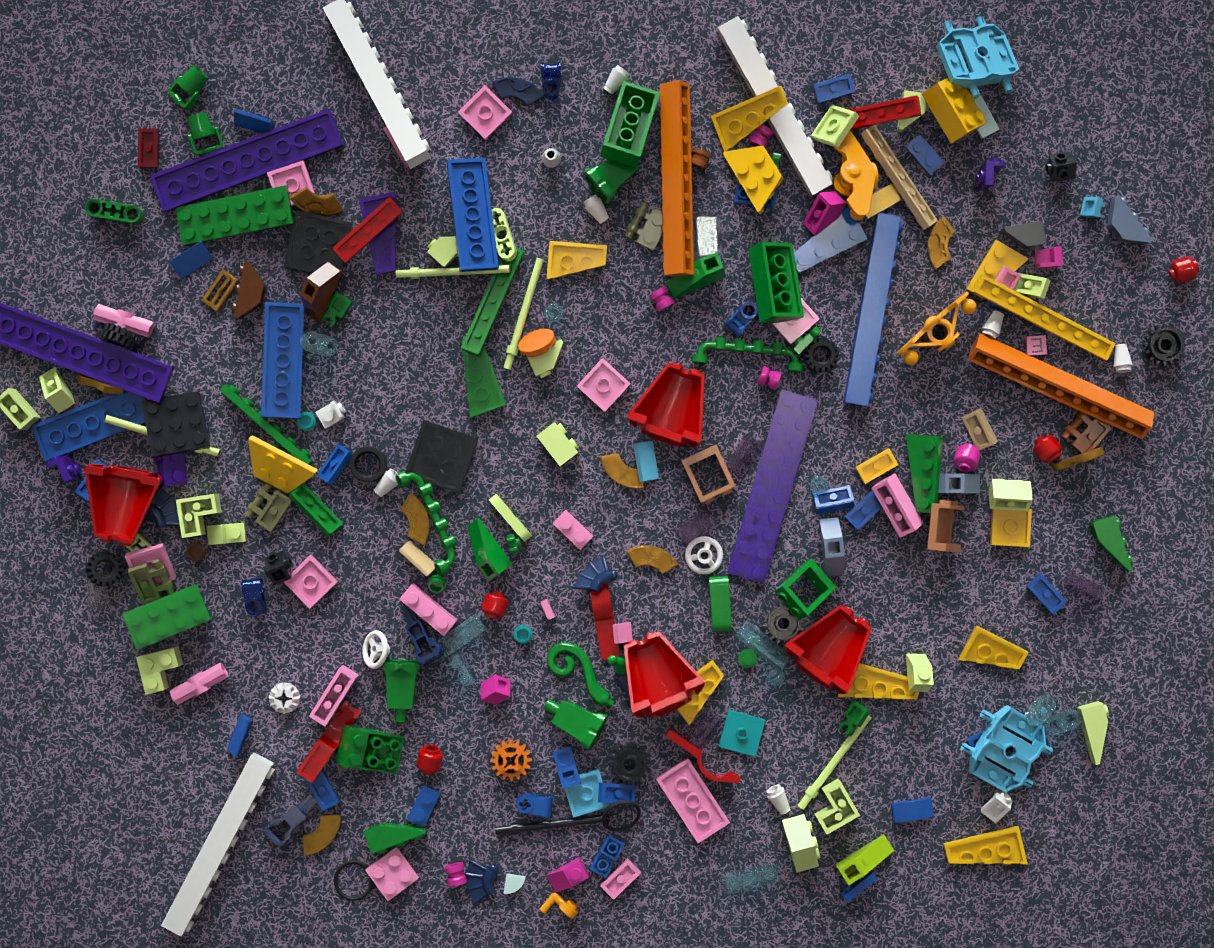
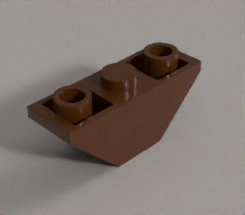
M244 261V265L240 266L239 276H241V281L236 286V295L238 297L237 302H234L232 307L234 318L240 320L263 305L267 287L249 261Z
M327 262L308 276L300 293L306 314L317 322H321L343 272L331 262Z

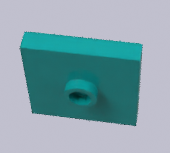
M728 709L718 747L756 757L766 720Z

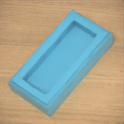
M653 441L633 444L639 481L659 479Z

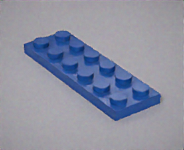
M485 158L447 160L459 272L498 270L499 264Z
M265 302L261 417L300 419L304 327L303 304Z
M123 389V394L108 395L32 425L31 428L44 461L48 462L50 458L66 455L128 430L105 423L106 415L138 425L144 424L145 419L141 401H145L146 398Z

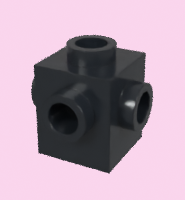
M1072 152L1049 155L1045 170L1046 174L1050 175L1052 182L1075 179L1077 162Z
M283 551L265 557L263 569L273 585L292 579L291 568L293 563L290 557H286Z

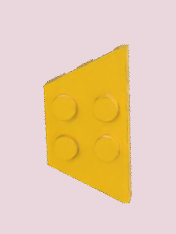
M764 146L723 152L755 209L761 214L764 210V205L768 199L772 198L775 189L784 179Z
M253 435L248 439L254 476L287 494L314 476L318 470Z

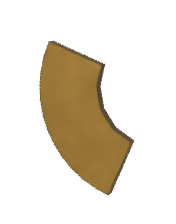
M305 187L290 196L291 201L298 208L308 213L328 216L344 211L334 193L318 195Z
M944 216L935 224L928 239V255L935 270L951 259L948 252V242L955 230Z
M76 373V378L81 385L95 387L103 393L123 394V389L81 373Z
M1103 447L1092 449L1056 462L1051 466L1053 471L1063 470L1078 463H1084L1102 456L1105 452Z
M619 453L600 456L605 471L614 481L629 488H644L643 481H639L638 469L626 466L621 460Z
M410 493L400 509L409 520L410 529L407 536L425 545L429 534V518L423 504Z
M637 546L626 551L635 567L651 565L663 574L678 565L677 561L668 552L655 546Z
M341 814L321 816L318 828L312 833L303 836L304 855L319 852L331 843L339 830Z

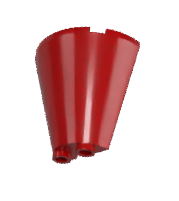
M668 362L628 413L627 421L634 428L640 427L642 434L663 443L677 447H685V444H690L691 448L697 447L701 442L705 375L697 369L686 371L683 369V365Z
M102 464L85 465L94 537L101 538L102 542L111 543L113 540H118L120 545L131 546L162 482V476L157 475L155 477L156 473L125 466L111 465L103 467Z
M839 605L788 641L784 649L789 657L792 655L795 658L793 663L812 680L828 690L835 688L838 694H847L851 688L872 627L869 626L870 624L865 619L855 618L853 610Z
M659 631L648 633L644 636L643 641L632 640L624 646L630 704L634 716L643 718V715H648L649 718L670 713L689 703L694 693L698 695L705 685L702 677Z

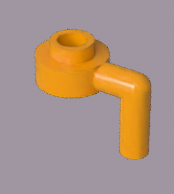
M555 892L549 896L540 908L546 914L555 902L570 918L573 919L578 914V906L572 900L566 901Z

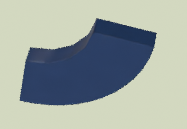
M503 77L492 81L501 99L516 97L522 100L526 106H529L544 98L541 91L527 80Z

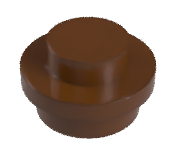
M194 542L187 547L186 553L190 560L200 561L206 555V548L203 544Z

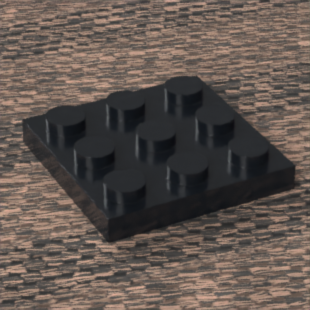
M296 210L295 224L292 227L284 267L314 273L327 262H331L343 271L345 262L332 248L352 231L353 223Z
M199 391L163 397L162 403L153 400L141 401L152 458L210 448Z
M423 420L405 473H416L421 476L423 481L460 493L478 439Z

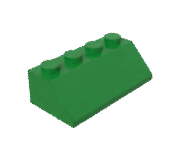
M760 242L749 248L760 323H779L803 318L804 313L793 244Z

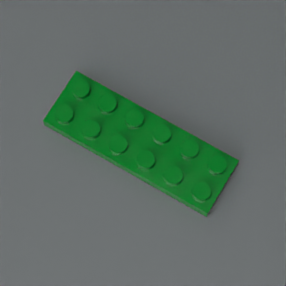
M286 185L175 208L182 246L295 224L289 190Z

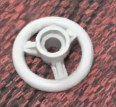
M707 536L697 537L688 544L685 551V560L689 568L694 572L710 574L720 567L723 560V550L715 539ZM705 542L704 548L700 549L697 554L691 555V551L696 544ZM711 544L717 550L716 562L712 560V552L709 550ZM702 552H707L708 557L706 559L701 558ZM699 560L701 563H707L710 568H699L692 561Z
M376 630L370 632L365 638L362 654L365 664L369 668L377 669L383 665L388 657L390 647L385 635L381 631ZM375 636L380 638V643L374 639ZM369 644H370V646H371V654H370V657H369V655H368V647H369Z

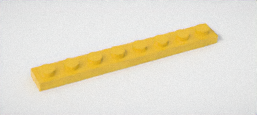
M984 274L980 275L972 291L1104 361L1108 360L1116 344Z

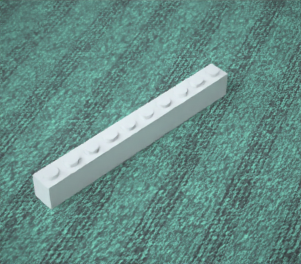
M336 0L323 7L409 168L412 169L430 159L428 151L431 148L426 139L421 140L419 135L422 132L417 123L412 124L411 120L414 117L409 108L404 109L403 104L405 101L400 92L398 94L395 93L394 89L397 86L392 77L387 78L388 70L385 64L378 62L377 59L380 58V55L375 47H370L369 44L372 41L368 33L361 31V28L364 26L359 17L354 18L353 13H355L351 2L346 3L345 0Z
M737 16L719 26L717 32L755 97L778 87L775 82L777 79L774 72L768 70L766 66L767 60L763 53L759 54L756 48L758 47L756 40L753 36H749L747 24ZM789 103L767 121L810 197H813L831 187L833 177L829 170L825 171L822 165L824 163L819 153H815L813 141L810 137H806L803 132L805 130L804 125L800 120L797 121L794 116L795 110L792 104Z
M256 753L250 756L161 924L162 927L179 936H182L185 932L189 933L194 924L191 921L194 915L198 916L203 907L200 904L202 899H207L212 890L209 887L212 880L216 882L221 873L218 870L221 863L225 865L230 856L227 853L230 846L234 848L239 839L236 836L239 829L243 831L248 822L245 819L248 812L252 814L257 805L254 802L257 795L261 797L266 788L263 785L266 778L270 780L275 771L272 768L273 762Z

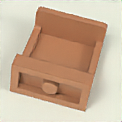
M939 500V504L932 503L928 550L961 551L960 544H951L954 510H964L965 506H958L959 502Z

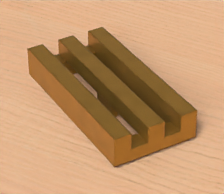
M222 269L201 301L218 312L239 280ZM223 276H227L226 280L223 282L215 296L209 302L208 298L215 290ZM233 280L228 289L226 290V292L224 293V295L221 297V299L215 306L214 303L216 302L222 291L225 289L229 281Z

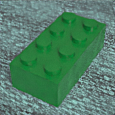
M623 81L600 157L637 168L660 92Z
M196 584L122 614L136 650L211 620Z

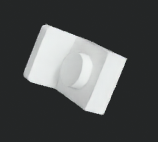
M335 400L315 412L325 429L346 418L343 414L346 410L342 403H337Z
M997 788L994 796L981 808V812L997 823L1011 810L1012 799L1006 792H1002Z

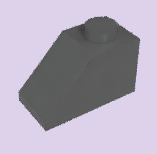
M1043 220L1001 229L1002 234L1022 248H1029L1030 251L1039 250L1041 245L1046 244Z

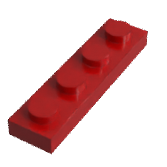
M916 95L849 109L859 115L850 130L921 116L919 96Z
M389 197L332 249L347 263L398 218L403 211Z

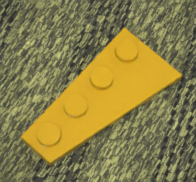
M778 86L711 116L724 152L730 150L788 105L782 86Z
M859 663L849 692L847 694H838L837 697L917 700L919 692L909 691L908 676Z

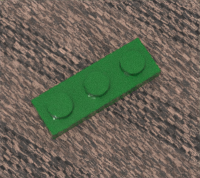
M304 483L288 495L327 537L343 524Z

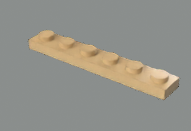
M876 125L863 131L861 135L864 138V142L870 147L875 159L881 164L885 174L895 185L896 191L902 196L906 206L916 217L917 223L923 230L938 221Z

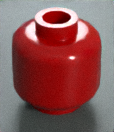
M1188 256L1173 261L1171 269L1168 270L1171 280H1176L1178 284L1195 280L1197 273L1200 272L1196 260Z
M1042 435L1035 440L1034 443L1036 445L1033 451L1043 463L1049 462L1051 464L1062 455V446L1052 435L1046 437Z
M494 590L493 594L487 593L485 595L481 610L484 612V616L499 620V617L505 616L509 601L507 598H504V593Z
M426 745L419 750L416 762L417 767L426 775L438 772L441 769L443 753L435 745Z

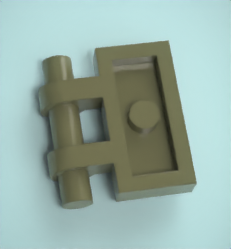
M642 202L640 207L636 208L635 216L626 228L628 230L625 237L632 239L635 233L639 235L636 243L654 251L663 233V213L653 208L651 214L646 213L649 205ZM642 218L647 220L643 230L638 228Z
M265 483L257 491L258 495L254 501L248 505L249 509L245 515L252 518L254 513H257L259 516L255 522L268 531L273 532L292 503V500L279 490H275L274 494L271 495L268 492L272 485ZM265 498L268 500V503L264 509H261L259 506Z
M159 559L152 561L153 569H149L147 563L128 569V574L142 604L160 599L162 597L160 591L165 590L167 595L174 593L173 583L171 579H168L167 570ZM159 576L161 583H156L154 577Z

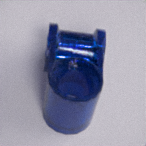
M541 62L543 95L548 100H555L560 95L561 63L545 64ZM554 86L557 90L551 94L546 89Z
M262 578L242 580L241 583L245 609L250 615H260L266 609L265 588H262V584H264ZM259 604V608L252 609V605Z

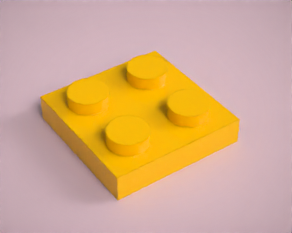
M992 509L990 545L1030 547L1032 509L1028 511Z

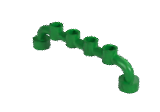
M716 337L715 342L709 341L701 344L697 354L692 356V363L707 364L708 356L704 355L707 349L777 356L786 355L792 359V363H788L787 371L803 372V364L799 362L797 353L792 349L783 348L784 343L773 342L771 347L764 346V341H753V345L745 344L746 340L734 339V343H726V338Z
M404 471L399 472L395 477L401 488L410 485V480L415 481L417 484L418 493L425 502V508L432 518L433 527L440 536L443 549L447 552L448 557L446 561L440 559L434 562L437 573L442 576L448 573V568L455 561L453 547L456 546V541L452 535L447 536L445 529H448L449 525L446 519H440L437 513L441 511V507L437 500L432 501L430 494L433 493L430 483L425 484L421 476L416 473L406 474Z

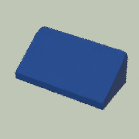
M234 109V125L261 134L273 130L274 122L271 119Z
M200 241L170 260L169 263L179 277L183 279L214 258L204 242Z
M850 485L813 493L817 515L854 507L855 501Z
M242 714L239 716L227 748L235 757L241 754L253 722V718Z

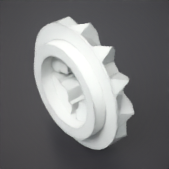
M290 683L277 684L272 688L269 695L270 706L276 712L283 714L292 712L299 704V691ZM284 690L286 696L292 698L287 700L285 704L282 700L276 699L283 695Z

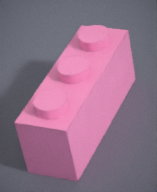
M896 474L880 480L872 487L873 492L900 538L916 531L923 524L921 517L916 512L913 503Z
M414 583L411 584L400 598L404 604L443 636L457 621L453 615Z
M342 665L309 717L323 726L329 724L359 675Z

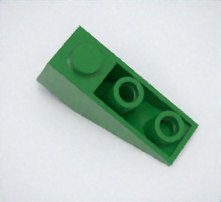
M715 252L694 262V275L673 277L666 283L672 298L675 299L726 278V274L718 253Z
M1109 515L1089 522L1094 541L1125 571H1133L1131 567L1133 565L1132 558L1129 554L1127 555L1125 549L1127 542L1124 536H1121L1119 530L1121 529L1119 519Z
M478 517L467 528L477 567L489 582L511 566L512 562Z
M383 822L365 829L363 833L371 854L375 852L382 854L388 851V848L395 845L397 848L405 845L406 841L412 838L413 841L423 838L427 828Z

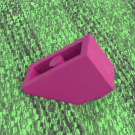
M835 191L819 193L803 224L814 235L819 234L839 218L846 202Z
M579 856L546 876L555 892H558L589 878V872Z

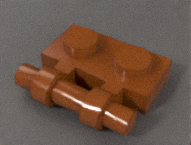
M1079 412L1076 415L1077 418L1071 425L1068 424L1065 427V431L1061 435L1066 441L1070 436H1073L1075 440L1070 445L1080 454L1094 449L1112 429L1099 419L1093 418V420H1090L1088 418L1089 415L1083 412ZM1084 423L1086 427L1079 433L1076 429Z

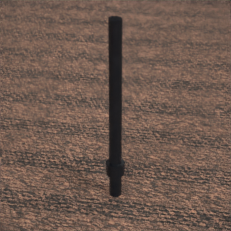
M607 814L606 822H609L610 817L609 814ZM602 815L518 824V822L510 823L507 826L495 827L496 835L506 833L514 835L523 831L602 822Z

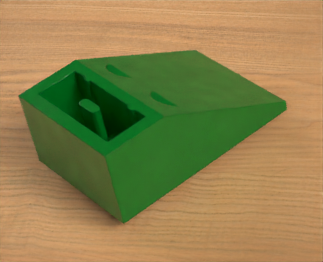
M344 725L336 763L344 768L397 774L405 736L359 726Z

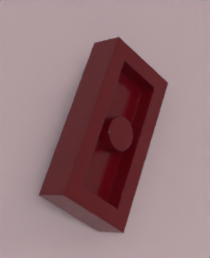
M138 128L139 168H159V129Z

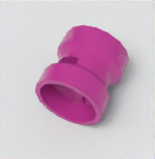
M761 125L754 130V134L750 136L748 142L756 147L764 146L766 148L767 140L772 136L773 130Z
M665 286L649 295L651 301H656L655 304L658 312L675 303L672 297L666 295L668 290Z
M763 366L757 384L767 385L770 389L776 390L782 372L771 371L768 367Z
M463 862L445 866V872L449 876L447 879L448 886H458L467 882L466 876L463 874Z

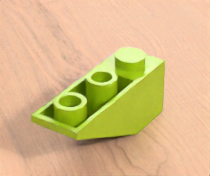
M883 834L835 865L847 884L850 885L870 872L889 856L894 849Z

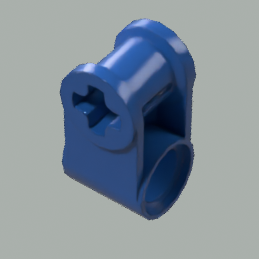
M745 302L731 315L723 326L730 328L738 338L756 316L757 306L753 302ZM747 305L752 306L754 309V313L751 316H747L743 312V308Z
M522 793L517 797L516 807L523 814L551 817L554 797ZM524 799L529 803L526 807H522Z

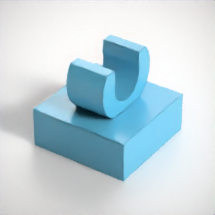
M1084 197L1080 216L1087 218L1102 217V214H1100L1101 207H1105L1103 199L1100 197Z

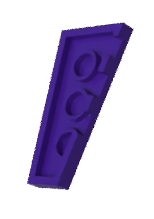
M394 191L360 199L359 204L363 220L389 197L397 204V192ZM396 219L369 243L376 275L396 271Z

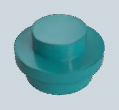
M310 412L300 413V419H297V425L301 430L309 431L315 427L316 418Z
M524 624L517 626L513 632L514 639L520 644L528 643L532 638L531 628Z

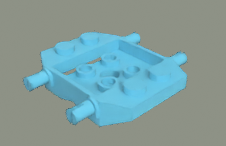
M983 16L976 19L978 27L973 29H953L951 21L943 23L947 34L936 45L950 83L970 89L973 99L981 96L977 86L1001 83L1005 93H1011L1013 88L1010 79L1019 70V67L1005 33L994 24L986 25ZM956 41H959V43H960V45H961V51H960V49H959L958 44H957ZM978 51L984 53L985 56H981ZM961 52H962V53L965 55V57H966V60H967V62H968V69H967V66H966V64H965V61H964V59H963V56H962Z
M1008 705L995 714L982 710L981 712L984 714L980 713V717L989 721L983 734L974 748L966 743L962 744L964 747L961 746V750L970 755L969 772L1004 792L1022 785L1031 788L1030 784L1033 785V781L1027 778L1031 764L1039 757L1041 752L1050 755L1049 751H1053L1051 747L1046 745L1044 726ZM1006 726L1007 728L1029 739L1033 743L1030 744L1026 742L1025 740L1017 737L1016 735L1010 733L1002 727ZM1012 746V754L1006 755V749ZM985 757H988V758H990L991 760H993V761L999 763L1000 765L1006 767L1007 769H1009V770L1015 772V774L1013 775L1012 773H1010V772L1004 770L1003 768L997 766L996 764H994V763L988 761L987 759H985Z

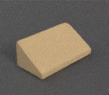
M982 408L961 417L975 447L979 451L998 442Z
M409 540L399 549V552L425 576H429L435 569L434 562L412 541Z

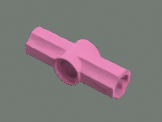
M98 304L93 313V319L104 324L113 323L116 326H121V328H126L127 331L150 338L154 329V322L136 317L135 314L120 309L115 310Z
M220 662L210 669L190 677L183 684L170 690L171 698L179 705L189 698L207 691L211 686L223 681L229 675L224 665Z

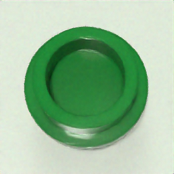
M432 575L429 577L427 585L431 592L440 593L445 590L447 582L440 575Z
M744 649L738 655V662L744 668H752L757 662V655L751 649Z

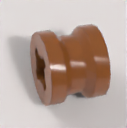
M693 148L692 166L705 170L707 167L706 161L710 159L711 154L704 150Z

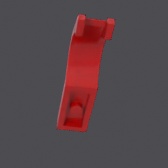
M608 584L602 586L598 593L590 591L602 660L608 659L611 655L621 657L619 645L614 644L613 624L615 622Z
M347 699L296 771L311 783H313L339 746L343 726H352L362 712L360 708L356 710L350 706V701Z
M670 727L665 733L666 737L697 757L700 771L707 778L718 782L739 783L741 780L740 776L732 770L722 775L711 774L707 771L701 761L702 750Z

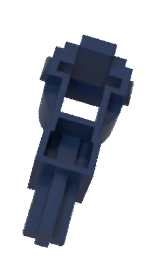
M405 609L402 614L409 625L405 628L415 644V656L418 664L428 665L442 657L444 653L443 648L439 642L431 638L425 623L420 619L418 620L412 609ZM427 640L431 648H436L430 654L422 656L423 652L421 651L422 646L420 643Z
M310 794L299 805L295 804L283 818H276L272 822L269 821L264 826V833L276 846L283 847L288 842L287 840L292 834V829L307 817L306 813L318 802ZM285 819L291 827L283 834L285 839L282 840L272 833L270 826L276 827Z

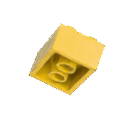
M949 78L936 83L922 93L923 98L951 144L973 133L987 123L984 114L979 110L967 88L950 83Z

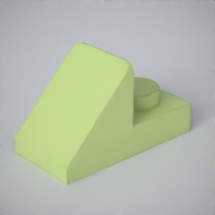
M1021 274L1014 291L1032 299L1036 297L1044 299L1051 280Z
M245 522L207 526L208 545L247 542Z

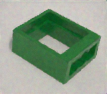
M811 558L799 566L775 590V593L778 595L779 600L788 606L792 615L801 620L807 617L837 587ZM803 573L821 593L807 608L789 588Z

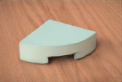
M506 874L504 894L514 893L519 890L526 876Z

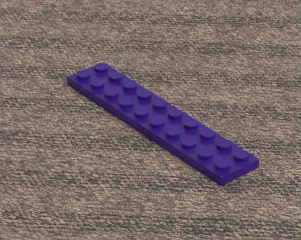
M327 109L150 175L163 212H168L176 207L184 206L267 175V172L340 148L344 144L331 109Z
M0 302V344L162 403L175 367Z
M780 390L727 573L764 584L818 400L786 390Z

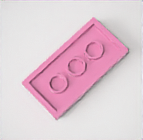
M689 758L681 761L656 778L697 843H700L730 823Z

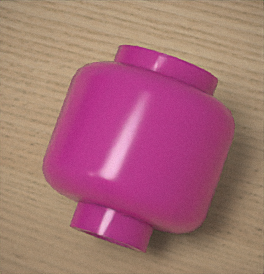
M972 444L960 445L955 451L954 466L965 473L976 470L980 460V451Z

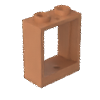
M717 445L681 460L700 503L704 501L705 504L716 500L714 496L720 493L722 496L733 492L732 488L736 487ZM715 454L728 484L703 496L689 465Z

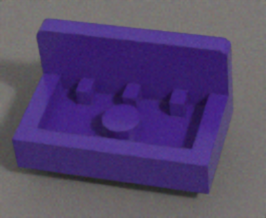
M992 158L979 167V174L976 173L975 185H978V190L986 191L993 185L994 172H999L1006 166V162H1000V159Z
M185 452L154 458L158 469L156 477L157 475L162 476V482L159 487L187 484Z
M59 455L50 458L51 462L45 464L46 468H59L63 482L81 480L82 470L79 464L75 463L74 458H67V455Z

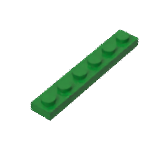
M506 245V246H505V250H506L505 254H506V255H509V251H510V250H509V248H508L507 245ZM516 248L517 255L512 261L507 262L500 257L499 266L510 265V273H494L463 341L462 350L480 356L523 258L524 250Z
M224 384L220 391L295 458L308 465L314 462L311 459L312 455L306 449L300 450L296 446L298 442L290 435L286 437L282 434L283 429L278 424L274 423L272 425L268 418L261 417V410L259 412L253 408L255 404L247 397L243 399L238 395L240 391L234 385L229 387Z

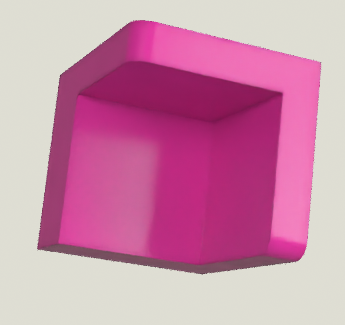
M1062 247L1035 250L1036 269L1063 266Z
M493 675L481 683V701L498 705L510 697V679Z

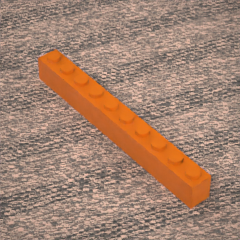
M677 80L660 84L659 114L661 118L660 154L662 157L664 275L671 277L694 275L690 84Z
M979 333L972 344L968 360L1138 438L1143 439L1152 428L1154 412L981 333Z

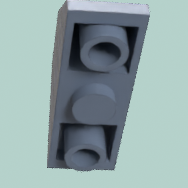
M1119 194L1113 197L1110 201L1107 227L1117 240L1142 245L1151 243L1153 241L1151 232L1141 225L1139 216L1129 209L1127 200L1122 196L1120 197Z
M940 474L938 493H980V474Z
M838 517L819 519L824 573L827 576L843 575L845 553Z

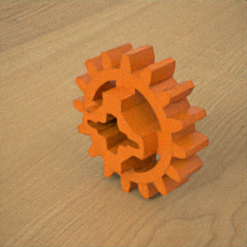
M510 738L509 743L502 740V746L498 744L495 746L498 751H492L491 753L495 756V758L490 759V762L495 763L492 766V770L497 769L496 776L502 774V780H505L507 776L510 781H513L514 776L519 780L521 773L523 775L527 774L525 768L530 769L531 767L527 763L532 761V757H527L531 751H525L526 744L520 746V740H517L516 743H513L512 738ZM513 747L516 750L508 751L506 748ZM499 754L503 758V763L501 764V766L499 765L498 761ZM521 754H523L524 757L523 765L519 762V757L521 756ZM516 755L514 760L515 763L511 762L506 765L508 761L507 757L511 758ZM507 769H514L515 772H507Z

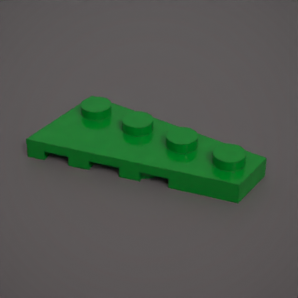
M485 345L480 356L463 350L470 418L505 406L506 402Z
M906 434L916 512L931 514L932 503L938 504L943 437Z

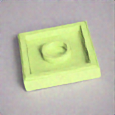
M831 105L811 137L818 142L838 148L859 115L854 111Z

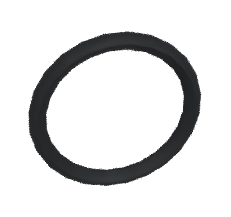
M623 800L615 802L604 811L602 823L610 831L619 832L627 830L638 822L641 816V809L633 801ZM622 804H629L636 808L637 816L629 825L614 828L606 823V816L612 808Z
M358 860L346 861L337 868L334 874L335 889L345 899L360 900L371 892L374 885L373 880L370 878L369 887L363 894L348 896L338 886V875L345 866L350 864L361 865L365 869L369 866Z

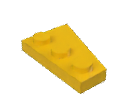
M995 240L966 290L973 293L972 291L980 275L984 274L996 280L1003 266L1016 271L1028 258L1000 241ZM973 293L974 295H976V296H978L979 298L983 299V297H981V296H979V295Z
M550 241L547 280L606 266L607 246Z
M976 625L959 660L1020 669L1028 655V651Z
M713 660L696 671L705 682L702 691L698 695L694 693L689 703L678 708V711L689 725L724 677Z

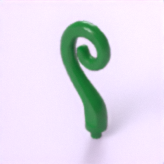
M561 642L552 646L548 651L546 660L549 670L560 677L570 675L575 669L574 659L570 656H565L564 660L567 666L561 669L556 665V658L562 652L571 653L579 660L582 666L585 685L589 695L600 706L606 704L608 707H611L614 701L609 698L610 693L597 683L593 666L584 650L569 642Z

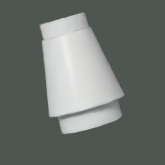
M617 65L616 68L612 69L604 89L613 95L622 86L623 81L628 80L627 77L630 74Z
M547 149L542 155V162L550 168L556 167L561 161V155L556 149ZM550 153L555 155L553 158H549L548 154Z
M596 194L583 202L586 206L585 209L600 224L609 218L601 198H598Z
M993 311L981 328V334L996 340V337L1000 335L1004 314L999 311Z
M1127 344L1115 345L1113 368H1115L1116 373L1132 371L1131 367L1133 364Z
M389 469L385 471L374 488L375 493L380 497H383L398 485L395 477L397 472L395 470Z
M779 784L770 787L767 790V798L781 815L788 813L790 807L784 788Z

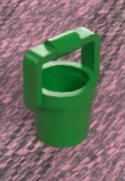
M192 65L183 76H179L175 80L168 93L179 107L189 110L200 97V91L209 77L202 70ZM179 87L192 95L186 103L175 93Z
M206 112L187 117L191 134L187 135L194 155H206L223 147L217 126H212ZM215 134L219 145H211L202 148V150H196L194 140Z

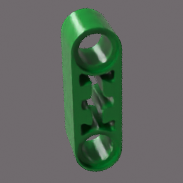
M91 199L85 205L86 213L97 219L139 225L145 218L144 212L134 205ZM99 204L100 210L94 214L93 207ZM107 209L113 211L117 209L120 212H123V215L117 213L113 215L107 212ZM133 211L138 212V217L135 220H131L130 217Z
M728 576L709 577L712 632L732 631Z

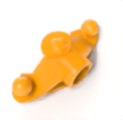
M849 131L840 146L834 148L842 154V166L840 172L833 180V186L840 195L849 196L846 202L851 208L850 216L852 219L859 221L870 210L873 189H876L878 185V170L875 163L870 161L853 133Z
M966 291L937 316H930L925 321V326L896 354L898 356L903 354L904 362L908 365H914L919 359L918 354L908 348L939 347L937 349L939 352L944 348H950L955 343V339L960 335L958 332L954 334L959 304H962L961 308L965 314H972L977 308L975 301L966 298L969 295ZM949 311H951L949 321L946 319H942V317H944ZM935 325H940L945 330L943 340H937L933 337L932 329ZM923 335L926 343H915Z

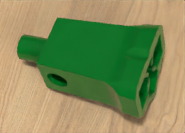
M643 151L641 153L640 159L645 155ZM607 159L599 166L586 170L583 178L592 192L600 197L604 203L609 204L616 192L638 171L640 166L637 165V168Z
M386 659L382 667L386 675L387 708L395 709V722H406L407 709H413L417 673L421 669V664H418L417 660Z
M548 699L543 708L555 715L551 723L578 739L588 751L593 748L609 717L603 713H594L568 700H563L559 705Z

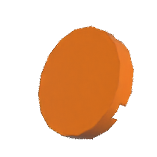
M550 329L535 330L519 341L518 348L523 356H540L548 352V347L555 345L556 338Z

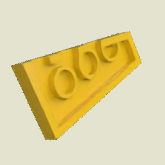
M1018 826L943 843L949 864H1028Z

